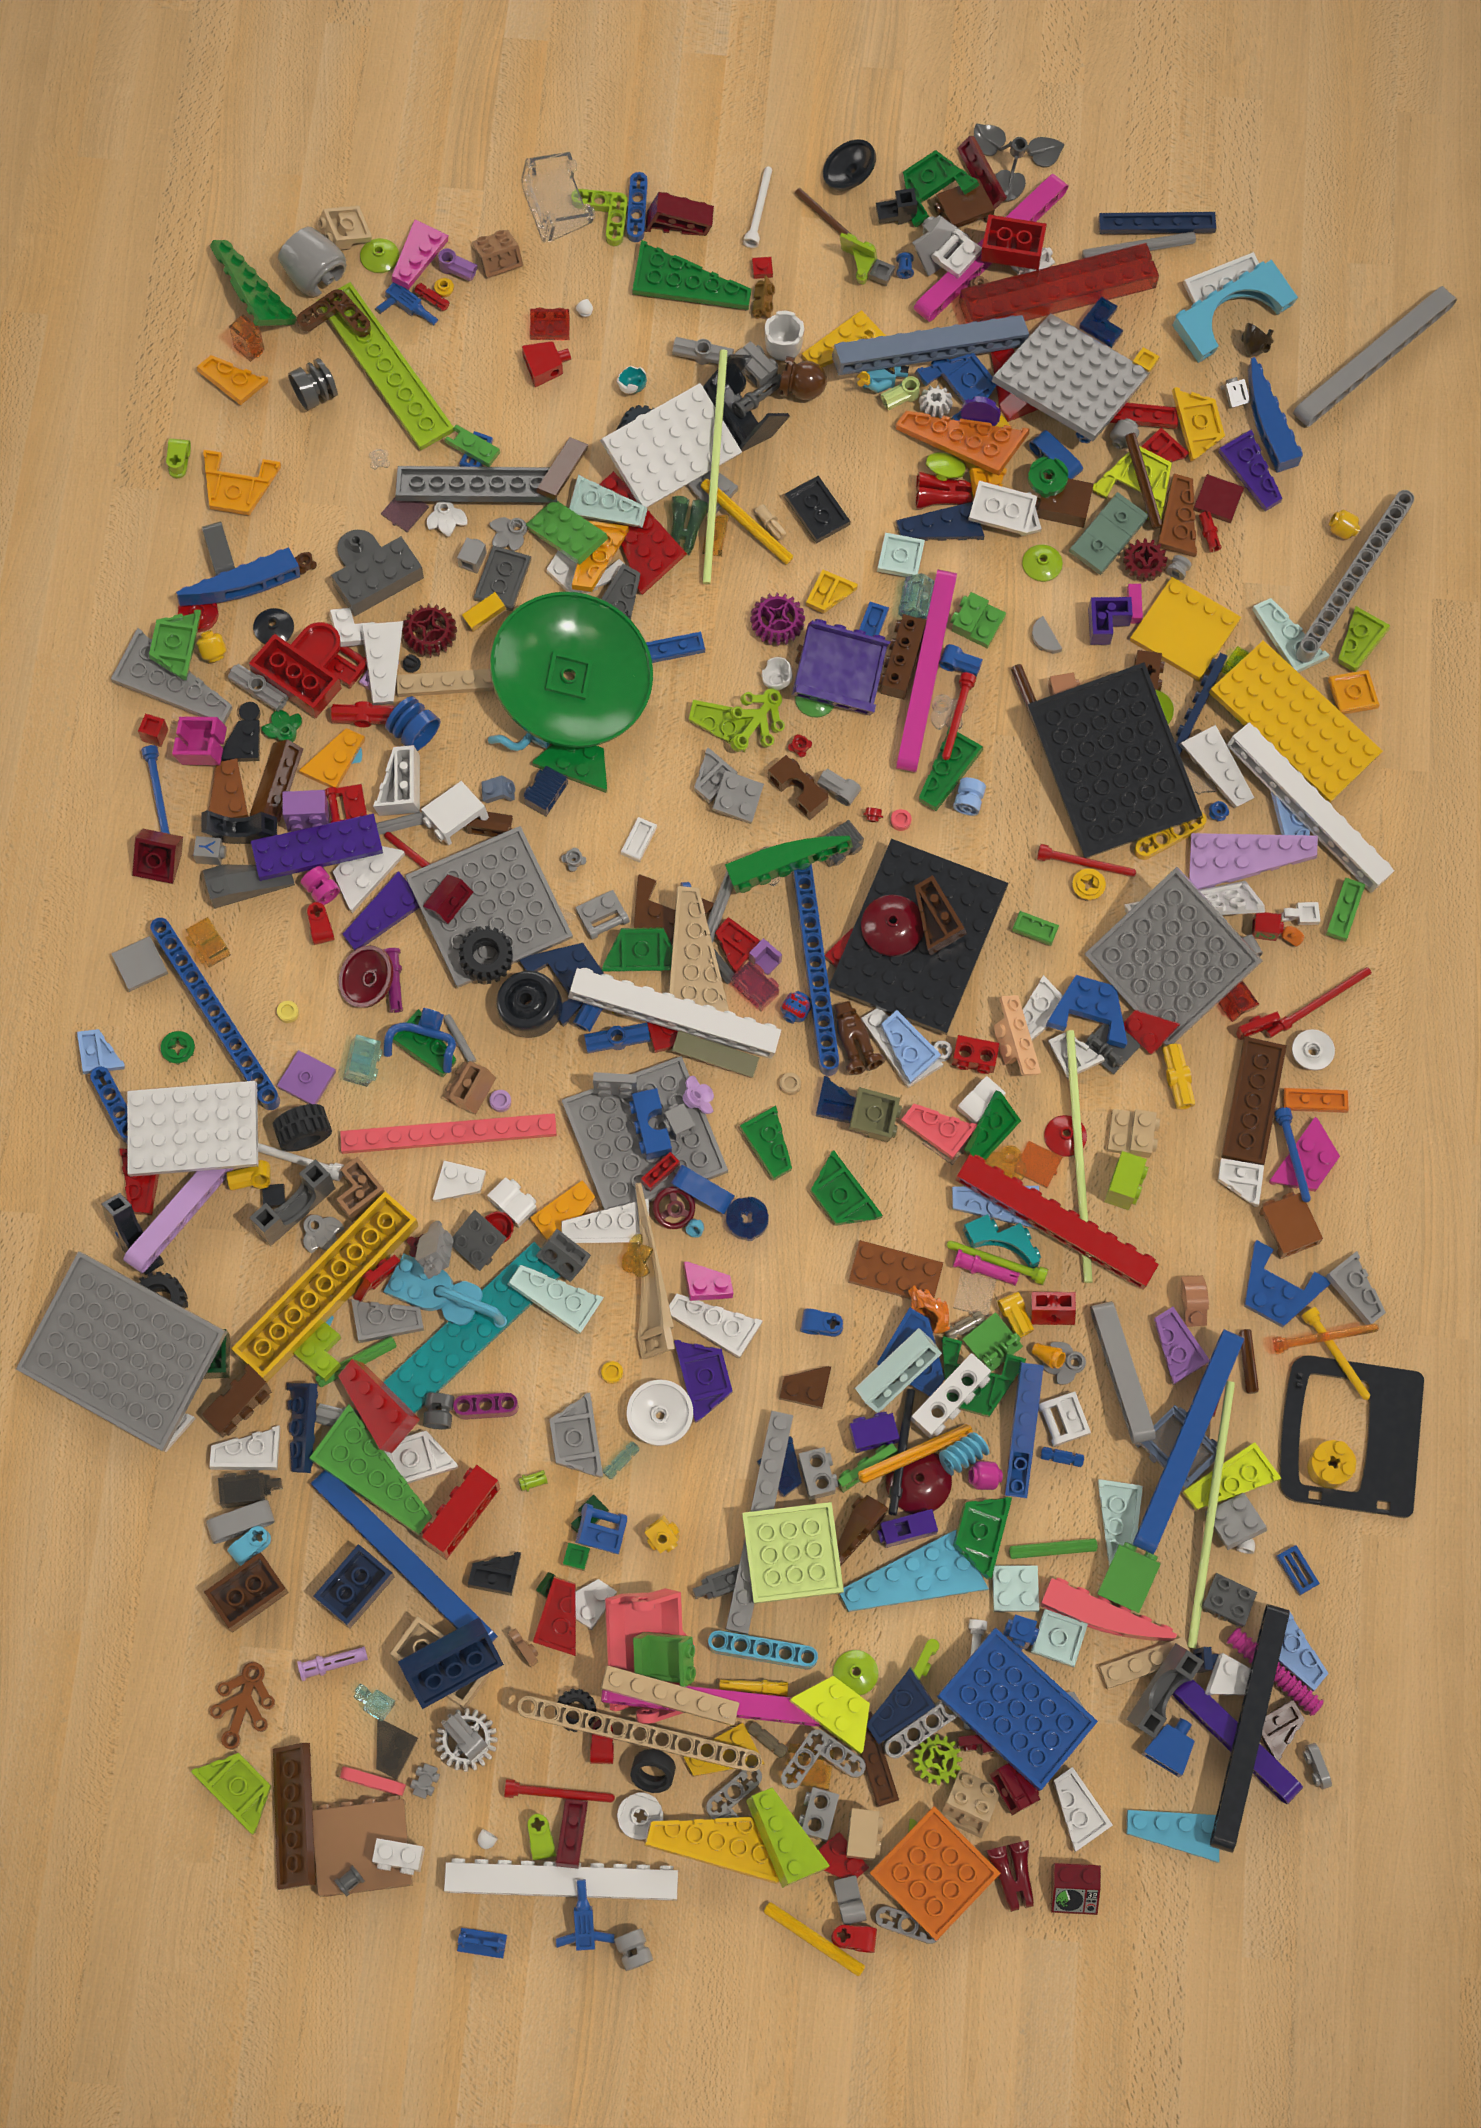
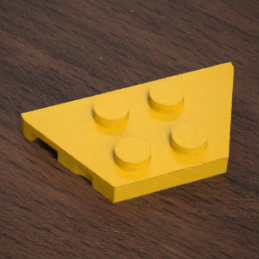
M1174 387L1172 394L1189 452L1190 462H1192L1225 437V433L1214 398L1203 397L1194 392L1189 394L1180 391L1178 387Z

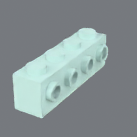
M918 1328L855 1389L864 1402L875 1412L879 1413L934 1362L942 1352L932 1339Z

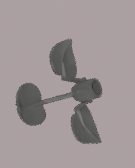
M976 123L974 128V137L984 155L993 156L997 150L1003 151L1011 147L1010 154L1014 157L1011 172L1001 170L995 175L1007 197L1004 201L1015 200L1022 194L1025 188L1026 180L1024 175L1014 173L1018 158L1023 157L1025 152H1027L1029 156H1033V162L1036 165L1050 167L1057 161L1064 148V143L1048 137L1034 138L1030 141L1029 145H1027V141L1023 137H1016L1004 146L1006 136L1001 128Z

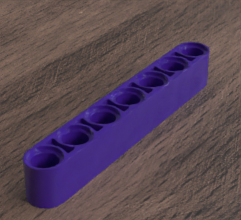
M1193 1679L1181 1684L1173 1692L1174 1698L1231 1752L1238 1722L1210 1695L1205 1694L1206 1691ZM1259 1744L1253 1774L1278 1799L1288 1805L1303 1789V1786Z

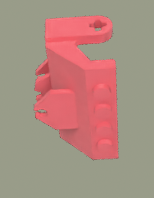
M664 1588L649 1593L619 1594L605 1599L608 1666L635 1673L633 1638L642 1632L687 1636L682 1630L681 1592ZM668 1682L675 1685H680V1683L677 1682ZM610 1704V1710L620 1711L629 1707L641 1708L636 1711V1721L643 1724L655 1723L683 1713L673 1710Z

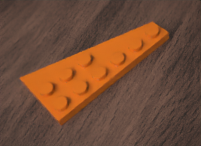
M905 411L896 423V430L998 476L1029 435V428L1018 430L1012 429V426L1004 425V427L992 426L988 422L967 419L956 421L950 420V417L946 416L936 418L931 417L930 414Z

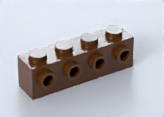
M903 614L901 621L897 620L894 630L897 636L896 639H891L889 647L892 653L891 656H886L884 668H887L885 674H881L879 686H882L881 694L905 700L927 620Z

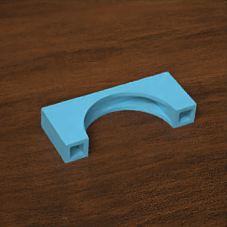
M1272 260L1267 263L1264 261L1259 263L1252 272L1246 271L1240 275L1239 280L1228 282L1219 292L1217 290L1213 291L1207 296L1206 300H1198L1191 306V309L1187 311L1184 309L1176 314V319L1172 326L1198 363L1213 355L1219 347L1212 330V318L1214 311L1224 302L1239 297L1253 298L1267 304L1277 315L1294 305L1298 297Z

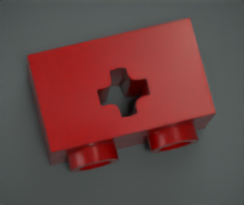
M1032 1292V1325H1075L1076 1292Z

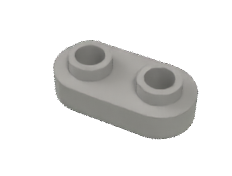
M1317 1744L1306 1745V1751H1303V1756L1308 1765L1311 1764L1313 1769L1312 1779L1316 1787L1320 1786L1322 1790L1332 1787L1329 1772Z

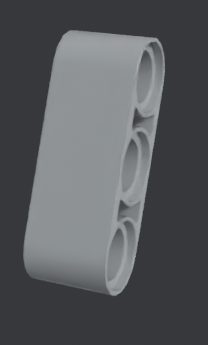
M268 1500L250 1504L206 1521L213 1544L245 1535L255 1526L264 1528L275 1523Z

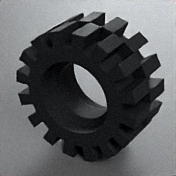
M582 1689L565 1691L558 1698L557 1703L570 1705L572 1702H580L585 1707V1710L597 1712L593 1697ZM568 1714L566 1715V1720L569 1724L574 1725L579 1721V1719H572ZM595 1717L589 1719V1727L591 1726L592 1722H594ZM565 1728L568 1731L577 1732V1730Z

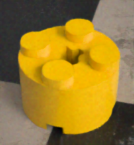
M1325 1441L1310 1455L1307 1464L1308 1474L1314 1483L1324 1488H1339L1356 1471L1355 1454L1343 1441ZM1328 1463H1334L1335 1467L1329 1466Z

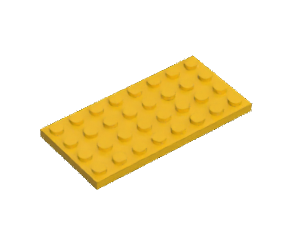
M1264 640L1209 691L1244 726L1250 722L1253 727H1256L1261 735L1271 742L1275 749L1282 756L1286 757L1289 763L1303 775L1304 779L1311 786H1314L1318 793L1330 803L1383 752L1381 748Z

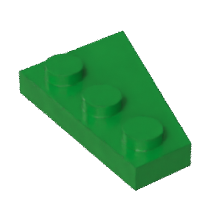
M996 1090L964 1149L968 1156L978 1155L986 1160L1021 1122L1019 1116L1000 1091Z

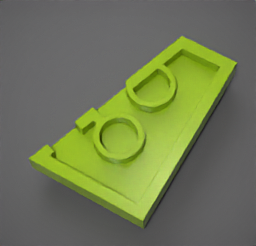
M693 700L689 721L730 744L731 738L741 734L752 718L733 720L730 717V711L733 707Z

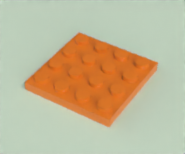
M933 1806L869 1874L937 1941L1001 1873Z

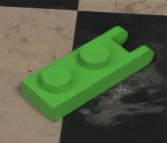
M455 425L453 428L458 433L454 440L448 436L444 439L448 445L487 467H490L500 454L499 448L459 425Z

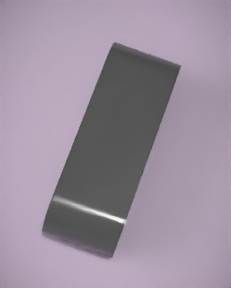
M222 522L202 526L216 576L221 572L235 569Z

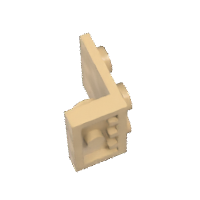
M960 1770L942 1810V1814L954 1826L982 1838L1000 1793L995 1785Z

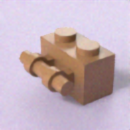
M464 1061L461 1067L457 1068L456 1076L452 1083L448 1084L445 1089L447 1092L443 1099L448 1102L453 1101L459 1108L476 1115L496 1077L486 1067L471 1061L468 1063Z

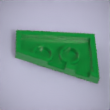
M418 1009L406 1023L418 1025L422 1012ZM400 1031L394 1036L393 1043L441 1077L447 1074L443 1072L444 1053L447 1048L443 1040L410 1031ZM454 1055L452 1057V1067L456 1063V1058Z
M776 1106L740 1125V1131L773 1181L792 1170Z

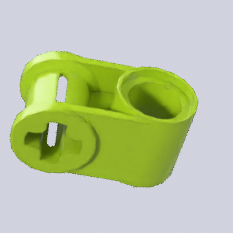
M169 438L166 458L169 474L176 479L182 478L187 472L191 442L190 440Z
M541 1814L532 1815L528 1820V1831L533 1861L556 1856L548 1819ZM537 1818L545 1823L544 1826H541V1831L532 1828V1824H535V1819Z

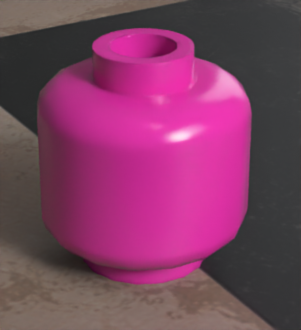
M977 1461L968 1471L969 1483L976 1490H995L1003 1479L1002 1470L999 1469L995 1462Z

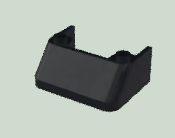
M729 354L726 367L723 421L743 452L773 437L790 415L789 413H767L758 423L750 410L744 418H739L732 409V403L743 399L740 394L745 389L746 379L741 371L752 359V356ZM718 369L703 386L715 407Z

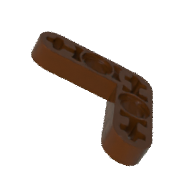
M340 289L331 291L297 316L298 327L305 332L313 330L336 313L357 336L365 337L371 331L369 319L348 295ZM325 307L328 310L324 314H319L317 309ZM347 310L355 311V314L350 317L346 316L344 313ZM304 319H306L307 321L310 320V322H309V323L303 322V320H304ZM357 320L362 326L365 325V328L358 327Z

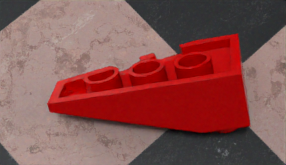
M1013 348L990 352L994 374L1015 353ZM996 386L998 404L1007 422L1039 410L1002 387Z

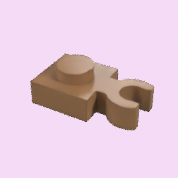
M516 1628L509 1632L510 1638L529 1666L532 1667L537 1664L536 1656L539 1654L532 1643L527 1645Z

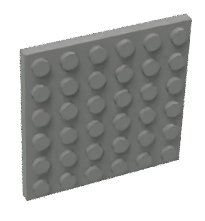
M1050 313L993 376L992 382L1084 437L1094 441L1147 380L1150 372L1145 371L1140 365L1133 364V361Z
M521 826L405 875L457 988L473 982L469 975H466L463 968H461L459 947L460 943H463V937H468V932L471 930L475 932L477 927H481V930L485 929V926H490V930H493L495 927L499 929V933L503 932L506 934V939L509 938L512 946L513 962H511V965L527 956L537 954L573 938ZM449 874L462 879L473 891V894L451 922L446 924L434 912L426 910L423 905ZM483 946L475 951L473 957L481 964H490L498 958L499 953L493 947Z
M1178 867L1171 871L1085 953L1089 960L1134 1010H1140L1180 1024L1164 1042L1166 1046L1174 1044L1263 962Z
M682 1056L633 1074L637 1075V1092L655 1088L658 1090L662 1115L654 1116L649 1120L648 1124L653 1129H665L663 1120H665L664 1112L674 1104L679 1106L684 1103L683 1094L687 1089L685 1082L690 1075ZM593 1088L563 1099L562 1104L605 1210L636 1202V1183H641V1178L665 1156L647 1160L646 1155L641 1154L639 1141H642L641 1134H636L634 1121H637L636 1114H631L629 1101H632V1098H621L619 1095L600 1097L598 1094H594ZM684 1103L695 1124L694 1133L676 1141L672 1132H668L672 1154L680 1161V1165L651 1192L641 1183L644 1198H648L649 1202L654 1201L658 1193L663 1189L675 1186L671 1182L681 1165L686 1166L708 1180L728 1173L708 1119L699 1108H689Z

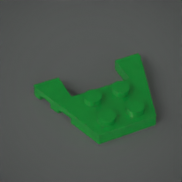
M937 150L903 171L906 189L914 188L917 199V214L912 219L915 228L929 217L922 202L952 182L956 181L965 195L979 186L977 179L972 178L966 171L954 165L952 161Z
M943 1336L942 1349L944 1377L946 1380L961 1365L957 1363L962 1341ZM1007 1354L1002 1375L990 1373L988 1377L991 1380L984 1388L978 1387L973 1392L976 1396L968 1404L964 1402L959 1409L990 1417L1018 1375L1020 1362H1026V1358ZM963 1377L961 1379L965 1386L973 1384V1380L970 1377ZM953 1392L946 1395L947 1399L951 1402H956L959 1399L958 1395Z

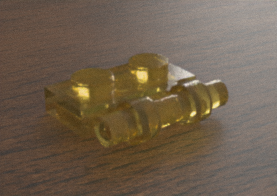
M790 1743L788 1752L796 1753L802 1743H799V1745ZM804 1746V1748L811 1750L814 1755L818 1753L816 1751H813L815 1747L809 1748L808 1746ZM830 1750V1757L834 1759L835 1751ZM801 1753L798 1756L799 1764L802 1766L809 1765L810 1762L803 1761L804 1755H809ZM819 1756L817 1763H814L800 1785L829 1790L832 1766L823 1765L824 1758ZM787 1759L786 1767L791 1759ZM793 1763L791 1767L795 1768L791 1775H785L787 1777L786 1783L789 1784L792 1782L796 1784L797 1780L795 1777L797 1773L800 1772L803 1775L805 1772L798 1769Z

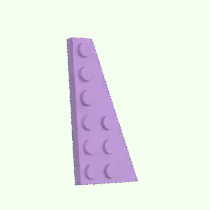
M1191 833L1189 880L1200 890L1215 887L1217 884L1230 883L1259 875L1260 872L1267 870L1273 871L1285 865H1294L1316 859L1318 836Z

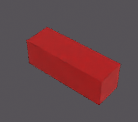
M671 1152L668 1153L641 1178V1183L651 1192L680 1165V1161Z

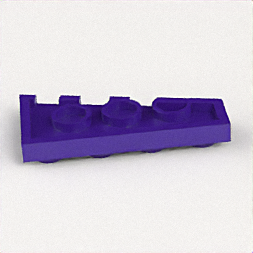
M1252 429L1219 448V454L1265 512L1281 503L1283 498L1274 478L1269 473V467L1261 455L1259 445L1256 444Z
M399 871L343 933V937L354 951L366 946L420 908L408 882Z

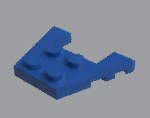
M974 353L953 358L944 363H935L926 368L921 367L915 372L925 386H928L942 376L963 403L965 400L973 399L976 396L988 398L997 386V384L992 382L993 377ZM961 411L952 416L951 420L960 421V419H963Z
M1076 975L1047 1021L1046 1026L1064 1031L1067 1027L1068 1014H1073L1108 1024L1109 1029L1106 1043L1125 1048L1127 1037L1118 993L1115 987Z
M1256 1240L1253 1246L1244 1307L1283 1328L1331 1283L1326 1277L1314 1271L1307 1286L1302 1290L1269 1272L1264 1267L1274 1249Z

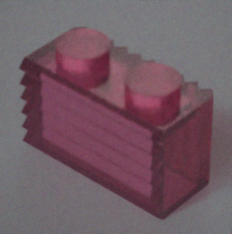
M748 961L732 977L731 984L762 1012L779 996V984L773 978L768 979L763 974L764 970L758 964L753 965Z

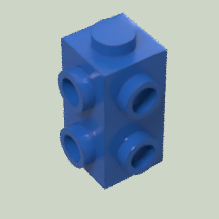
M1015 1614L1012 1620L1008 1619L1003 1635L1021 1651L1022 1649L1027 1650L1030 1644L1033 1645L1036 1642L1039 1629L1035 1628L1037 1621Z

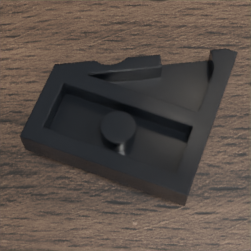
M259 720L238 721L223 748L221 762L237 759L238 762L260 761Z
M515 1552L514 1555L503 1558L496 1557L489 1561L473 1563L468 1588L512 1596L521 1552Z

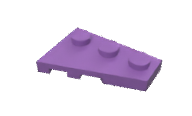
M1174 1307L1155 1317L1154 1322L1173 1385L1209 1363V1358Z

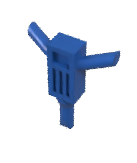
M394 282L385 291L387 300L375 308L381 314L395 304L410 316L413 314L419 315L433 326L438 322L435 316L424 309L420 298Z
M586 1879L577 1880L578 1901L576 1907H574L575 1933L556 1938V1947L576 1942V1951L595 1949V1941L615 1944L614 1934L594 1931L593 1906H590L587 1900Z

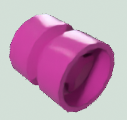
M322 866L311 869L301 880V884L307 892L312 893L311 896L315 902L322 903L323 905L334 900L340 892L338 885L334 880L329 879V874Z

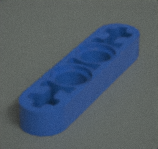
M635 172L630 177L627 237L632 242H640L645 235L648 182L647 176L642 172ZM637 180H641L640 189H637ZM641 196L643 200L640 202H635L633 200V197ZM635 212L642 214L639 219H635L631 215ZM634 225L638 226L637 234H633Z

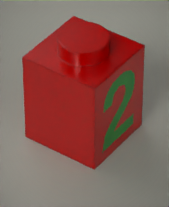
M1269 912L1255 913L1251 935L1255 939L1277 941L1279 934H1283L1284 930L1281 914Z

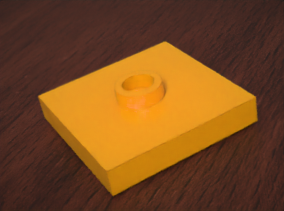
M1369 670L1329 676L1328 682L1336 707L1343 714L1379 708L1380 704Z

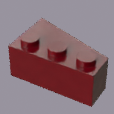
M658 192L647 210L645 232H651V229L663 230V233H669L670 230L682 231L684 235L706 236L713 224L714 206L705 202L693 201L686 197L670 195L667 192Z

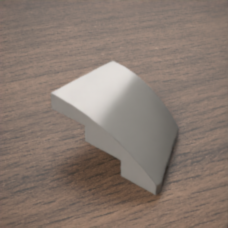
M940 215L924 224L923 227L926 234L912 242L928 276L942 268L932 260L931 255L946 243L955 229H958ZM963 232V234L970 239L969 235ZM956 242L943 257L948 259L961 244Z

